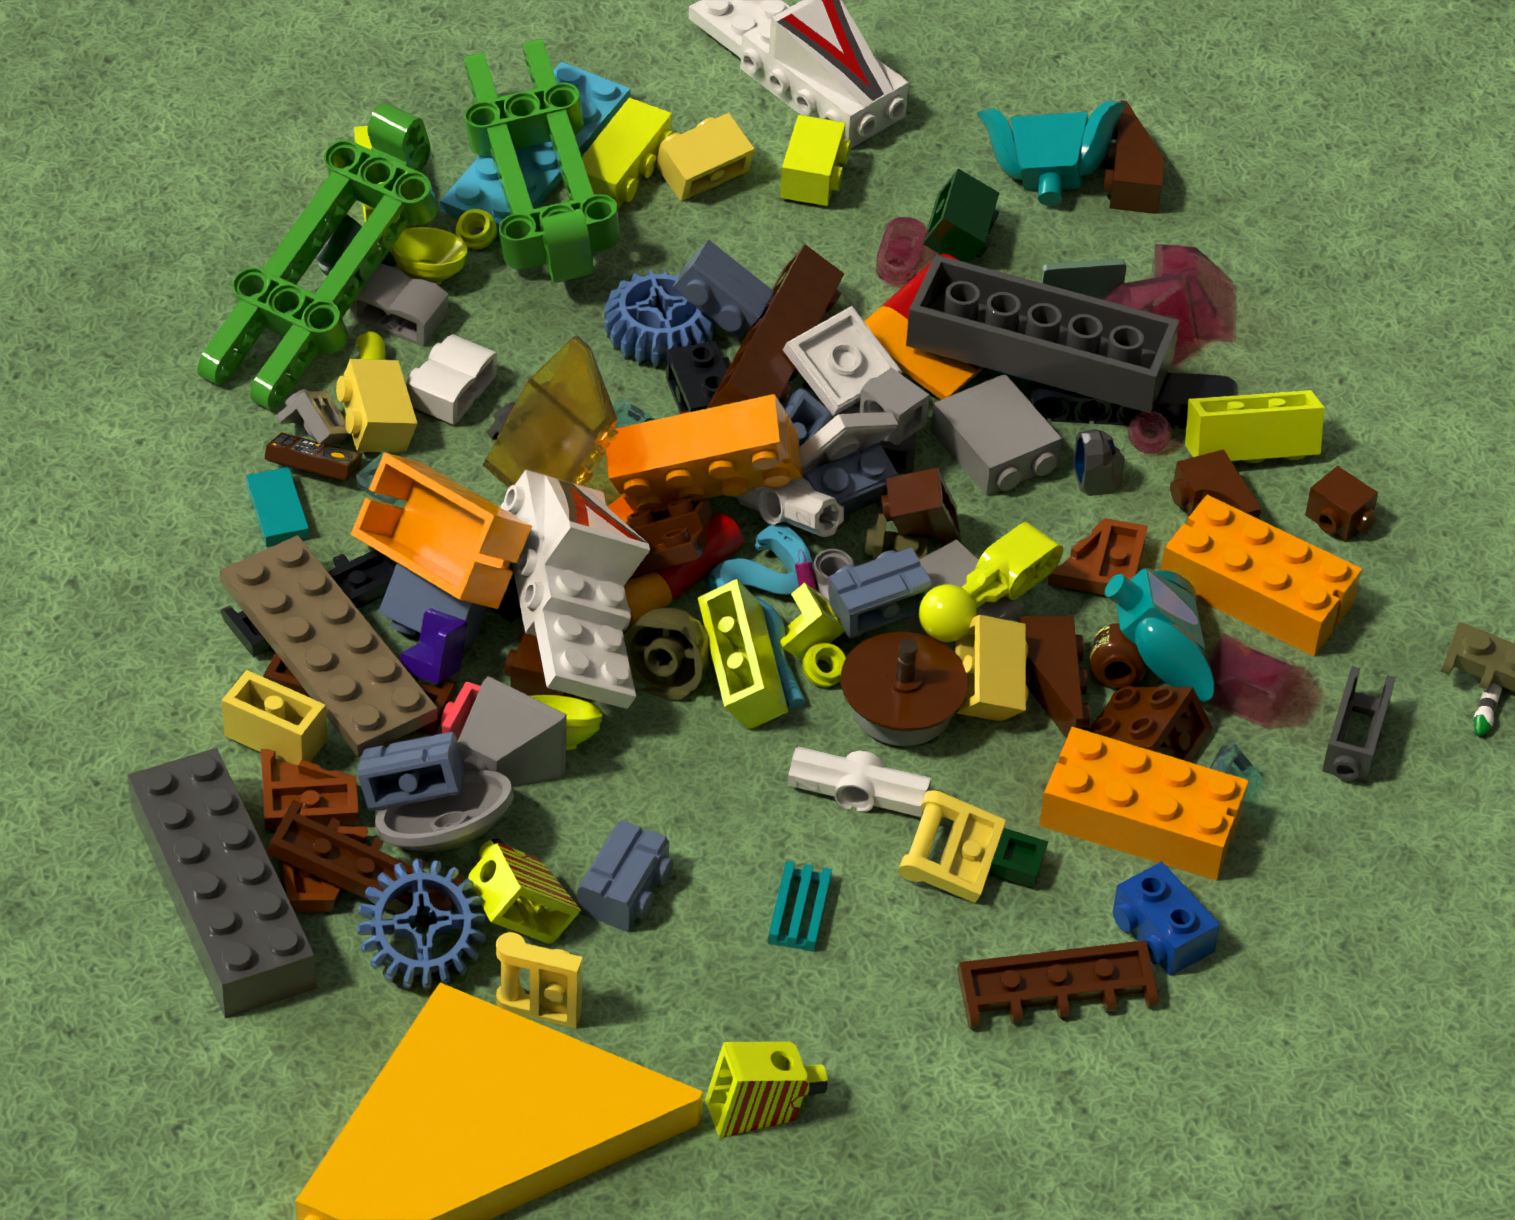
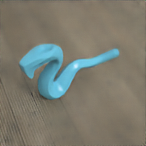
M783 523L770 525L757 535L755 548L757 550L773 551L783 562L789 573H778L747 559H730L716 564L708 576L709 591L737 579L743 586L754 587L779 595H790L799 588L795 564L799 562V557V564L805 563V559L806 562H812L810 553L803 540ZM754 596L762 605L787 706L789 709L802 707L805 704V699L787 662L784 648L780 643V640L785 636L786 630L783 620L771 605Z

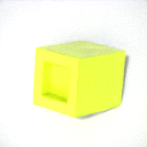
M803 583L791 593L802 614L785 627L786 636L780 640L784 650L801 661L810 647L818 643H831L845 631L828 598L806 583Z

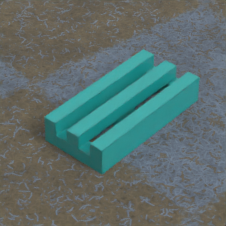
M786 861L769 930L768 944L815 952L830 887L832 869L823 867L822 873L813 872V865L804 864L802 870L795 868V862ZM792 880H798L800 885L788 935H783L780 932ZM810 883L819 884L807 939L800 938L798 935Z

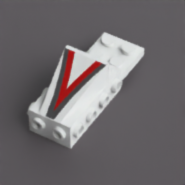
M700 0L689 6L688 19L741 58V70L800 115L846 123L844 140L851 141L850 149L906 117L909 82L873 55L842 0H802L791 7L782 0Z
M525 470L517 483L510 486L507 490L501 508L532 525L517 563L512 562L525 633L537 636L546 686L553 690L628 709L636 698L623 637V632L626 631L631 620V609L628 607L624 585L650 551L649 544L606 506L604 492Z

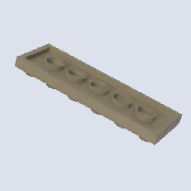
M298 535L219 570L221 584L309 696L326 705V717L357 757L362 756L364 749L385 745L438 720L435 704Z

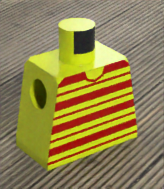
M491 839L481 846L479 850L481 860L471 870L468 879L473 882V889L476 895L482 896L481 905L489 920L494 924L544 943L551 944L555 942L581 911L578 905L538 858L506 846L501 839Z
M790 1041L724 1042L705 1097L718 1137L723 1138L795 1121L804 1096L826 1093L828 1086L827 1073L822 1064L804 1066L797 1046Z

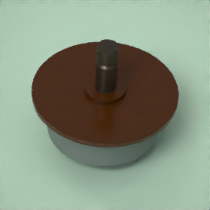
M889 632L873 636L861 642L848 654L841 671L843 695L852 707L853 715L858 725L871 737L891 745H918L937 737L947 727L950 718L963 706L968 693V674L959 656L941 641L919 633Z

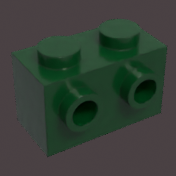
M957 169L937 194L923 245L940 255H951L959 261L969 263L974 256L982 257L992 240V236L988 232L999 215V211L995 209L999 192L964 171Z

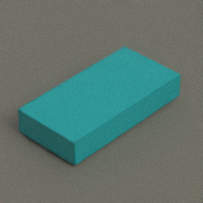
M289 467L246 475V486L266 547L275 546L297 535L301 540L309 539L308 524Z

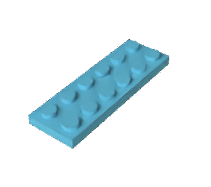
M560 62L553 70L557 83L572 84L580 92L584 126L575 135L582 156L627 99L630 98L631 88ZM551 141L515 150L533 209L538 208L563 179ZM479 155L440 200V212L459 219L464 212L470 209L484 210L495 219L497 234L500 235L499 225L510 214L492 156Z

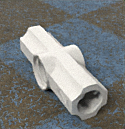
M805 478L790 480L787 485L781 487L762 486L748 489L742 495L733 496L738 499L739 504L759 511L762 518L771 525L786 522L822 537L834 535L838 526L844 521V507L839 505L835 498L815 491L810 482Z
M798 747L795 749L792 757L787 785L834 796L837 803L845 809H851V806L857 807L856 811L868 812L873 806L922 817L921 804L925 793L931 790L932 778L887 768L879 757L867 751L851 752L845 758Z

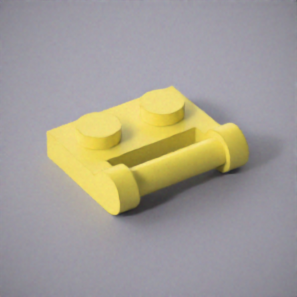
M927 791L921 804L923 815L909 854L903 856L898 872L909 881H924L976 903L981 896L1006 820L943 792ZM945 817L954 821L941 861L937 864L928 860L927 857L940 820Z
M514 932L504 933L499 936L496 941V955L501 961V986H499L496 992L497 1006L521 1016L576 1029L582 1011L583 957L570 954L561 949L552 950L527 944L521 935ZM520 967L530 970V994H526L520 985Z

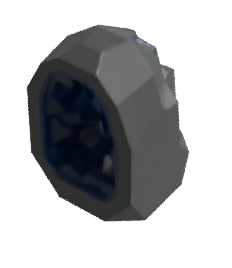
M1092 429L1079 432L1076 437L1073 460L1074 473L1080 491L1088 496L1114 493L1123 482L1125 457L1114 446L1113 438L1104 431Z

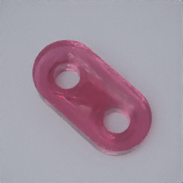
M899 217L887 224L876 259V273L880 279L890 284H905L916 276L925 248L923 241L926 227L922 222L911 217Z

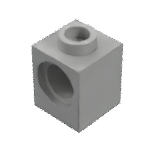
M892 367L877 378L874 377L868 380L861 389L859 413H893L899 425L885 438L897 446L926 425L929 394Z

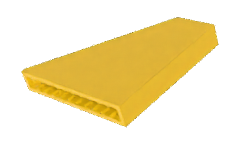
M439 983L296 1199L297 1220H490L698 1126L702 1119L703 1091L448 985Z

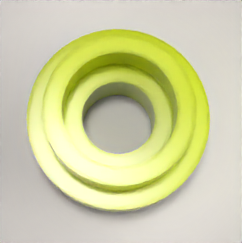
M470 209L464 212L456 225V235L465 242L469 249L477 250L487 247L493 242L497 234V224L493 216L480 209ZM477 227L484 228L479 234L471 235L473 229Z
M818 643L810 647L805 653L802 660V669L806 678L814 685L824 688L832 687L841 681L842 666L846 657L836 645ZM817 661H826L830 666V672H822L817 666Z

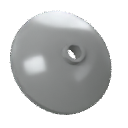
M466 770L460 794L380 809L375 818V825L382 840L401 849L422 852L457 851L484 835L505 815L513 801L514 792L510 780L501 773L489 770Z

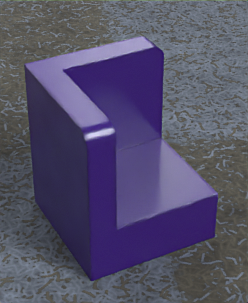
M433 608L426 610L423 614L419 643L402 652L400 662L410 674L436 684L441 683L460 671L468 621Z

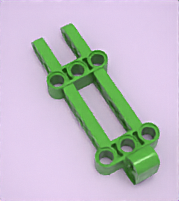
M541 38L522 43L527 70L533 89L498 97L484 52L464 56L465 69L475 101L474 104L466 109L464 118L469 147L472 152L481 156H492L510 214L499 225L504 261L508 266L515 269H527L547 264L552 282L555 284L593 275L592 253L607 250L618 244L621 239V230L616 201L608 195H594L576 142L575 135L584 126L580 92L572 84L557 83L544 41ZM551 141L570 201L533 209L515 150Z
M381 103L372 113L368 123V136L372 145L371 150L348 140L334 142L326 149L324 162L329 177L263 269L256 267L246 268L234 277L232 289L238 304L202 353L197 369L198 375L201 378L216 385H222L235 372L262 332L267 328L284 336V338L253 381L250 398L254 403L264 408L275 410L287 398L317 353L325 355L334 354L346 345L348 333L342 319L407 225H425L431 222L438 212V205L431 182L422 173L430 158L431 145L421 118L387 103ZM356 200L374 208V211L314 294L297 286L299 280Z

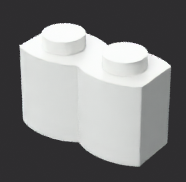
M454 334L448 336L442 343L435 344L430 352L428 361L420 368L413 369L408 377L406 387L412 407L450 424L458 423L472 406L475 399L483 393L496 377L497 352Z

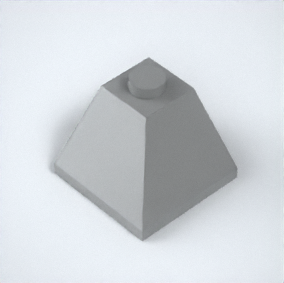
M488 676L481 685L458 740L465 771L489 770L498 772L506 776L512 786L560 779L566 772L567 714Z

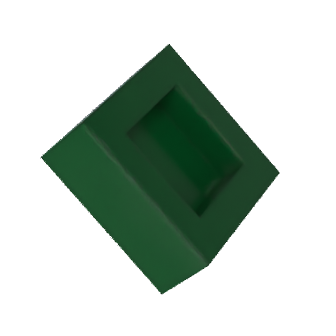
M1004 828L991 863L989 874L1034 888L1049 841Z

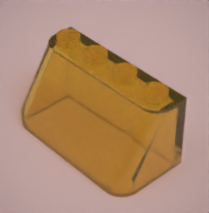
M578 335L570 339L527 381L483 463V466L508 488L517 483L525 470L586 487L594 476L592 471L606 456L604 451L619 434L614 429L618 419L593 351Z

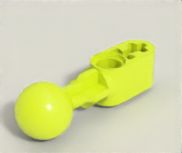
M1023 522L984 551L977 562L975 570L966 576V584L962 587L953 584H943L932 588L926 593L919 607V619L923 629L928 635L939 641L953 642L962 639L970 632L968 628L971 619L977 616V608L985 602H996L1005 596L1011 600L1019 598L1053 572L1062 558L1063 546L1030 523Z

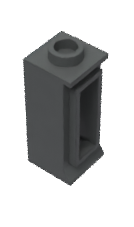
M1352 666L1328 743L1322 772L1333 774L1341 780H1355L1367 784L1396 677L1387 675L1382 696L1377 698L1355 692L1360 668ZM1352 711L1374 717L1365 748L1343 743Z

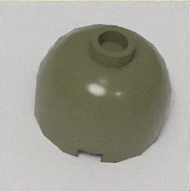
M677 608L653 609L636 619L623 636L631 675L637 682L651 686L639 689L666 700H680L698 687L711 666L712 655L709 647V636L700 620L689 612ZM656 675L666 677V682L657 681Z

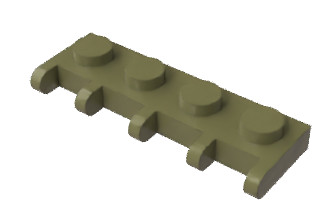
M1459 622L1440 672L1449 675L1455 667L1480 677L1481 680L1478 686L1487 690L1492 682L1515 691V643Z

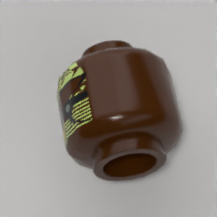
M1119 623L1103 627L1095 634L1091 643V673L1096 681L1104 687L1117 690L1126 686H1136L1145 677L1148 669L1137 646L1122 633Z

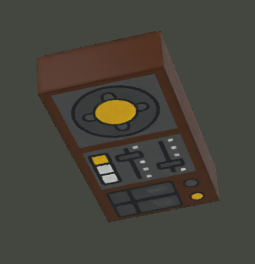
M281 432L266 445L264 459L280 465L345 481L360 468L363 453L328 444H318L317 441Z

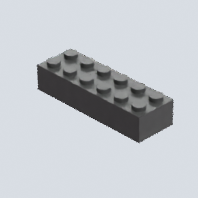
M935 255L909 309L906 346L1151 413L1174 358L1180 321Z
M210 749L128 774L131 810L224 1017L228 1018L317 989L313 950L218 749Z

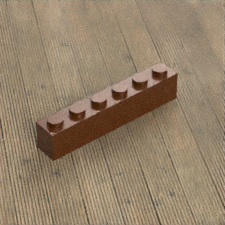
M806 244L802 246L782 269L772 288L774 291L773 295L766 304L767 306L762 315L748 331L707 409L772 394L776 395L780 403L783 402L793 387L790 382L798 375L799 371L782 349L788 341L829 319L830 315L826 312L834 306L842 294L837 289L844 276L842 271Z

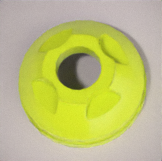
M416 227L402 232L391 248V254L394 256L396 266L411 279H422L440 285L443 280L452 277L463 268L467 256V246L460 237L451 232L437 228Z
M560 695L530 696L567 714L566 750L576 749L579 743L589 739L600 729L603 711L593 703Z

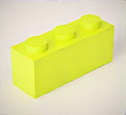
M632 98L627 99L582 156L594 195L603 194L612 197L617 203V209L624 201L630 202L633 199L639 181L643 177L649 178L654 171L660 143L675 133L671 130V112Z
M1311 390L1188 399L1185 446L1193 457L1224 449L1231 461L1242 460L1247 463H1260L1266 458L1279 457L1289 460H1301L1306 455L1321 454L1325 407Z
M737 579L698 597L705 630L709 636V647L724 707L747 729L755 728L789 712L761 603Z

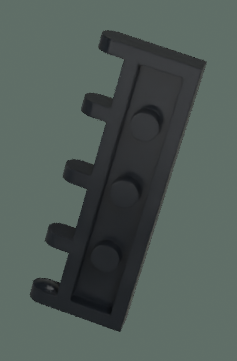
M369 545L367 546L370 552L351 561L344 554L333 557L335 568L327 571L356 608H360L385 596L397 564L396 561ZM230 605L221 609L223 620L252 657L272 649L243 611L237 613Z

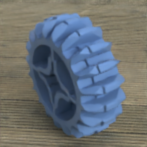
M649 269L646 276L641 277L633 273L630 281L620 280L619 287L611 290L606 307L604 308L605 332L607 333V338L612 342L613 349H621L624 359L635 355L638 365L647 359L651 360L654 368H656L660 361H666V353L669 349L707 343L713 340L715 330H717V323L672 288L680 274L676 276L669 275L667 269L663 274H654Z
M415 859L412 867L413 874L407 875L405 867L402 863H398L394 866L396 881H393L383 872L378 875L377 880L384 890L383 892L374 887L366 889L365 896L375 905H359L358 914L372 921L357 924V934L373 936L361 944V950L363 953L379 951L371 960L370 965L373 969L380 968L386 962L390 964L385 974L386 980L391 982L395 979L398 971L405 973L403 980L404 988H411L414 975L422 976L421 985L423 989L429 990L432 983V974L437 973L440 983L448 985L450 983V974L447 968L451 967L456 974L463 976L467 968L460 957L474 962L478 959L479 952L469 943L484 944L486 934L472 928L485 925L487 923V915L471 912L482 906L483 898L479 895L466 899L465 896L473 888V882L468 879L457 887L454 884L459 873L457 868L452 867L445 878L439 875L441 869L440 861L434 860L430 873L422 872L423 864L421 859ZM427 889L437 891L447 897L454 904L459 914H451V911H442L434 908L430 903ZM412 890L413 898L410 910L403 914L394 915V919L382 920V915L388 904L401 893ZM419 903L422 905V915L428 916L427 922L431 919L434 924L429 925L425 946L422 944V934L416 932L417 927L414 929L410 927L411 924L415 923L416 915H418ZM452 929H462L461 937L456 945L445 955L432 959L433 940L439 935L449 934ZM393 934L394 938H406L411 941L415 947L417 960L407 958L398 953L389 944L385 935Z

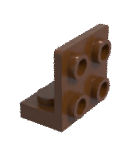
M1126 686L1117 689L1088 731L1191 762L1213 730V727L1193 687Z

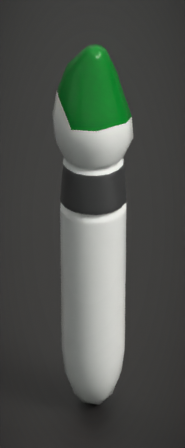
M1492 682L1487 690L1483 689L1478 710L1474 714V730L1477 736H1483L1489 732L1494 723L1493 714L1498 705L1503 687Z

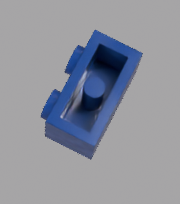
M1162 861L1117 885L1112 912L1115 922L1122 931H1130L1138 941L1146 940L1151 963L1159 964L1169 976L1215 952L1220 924Z

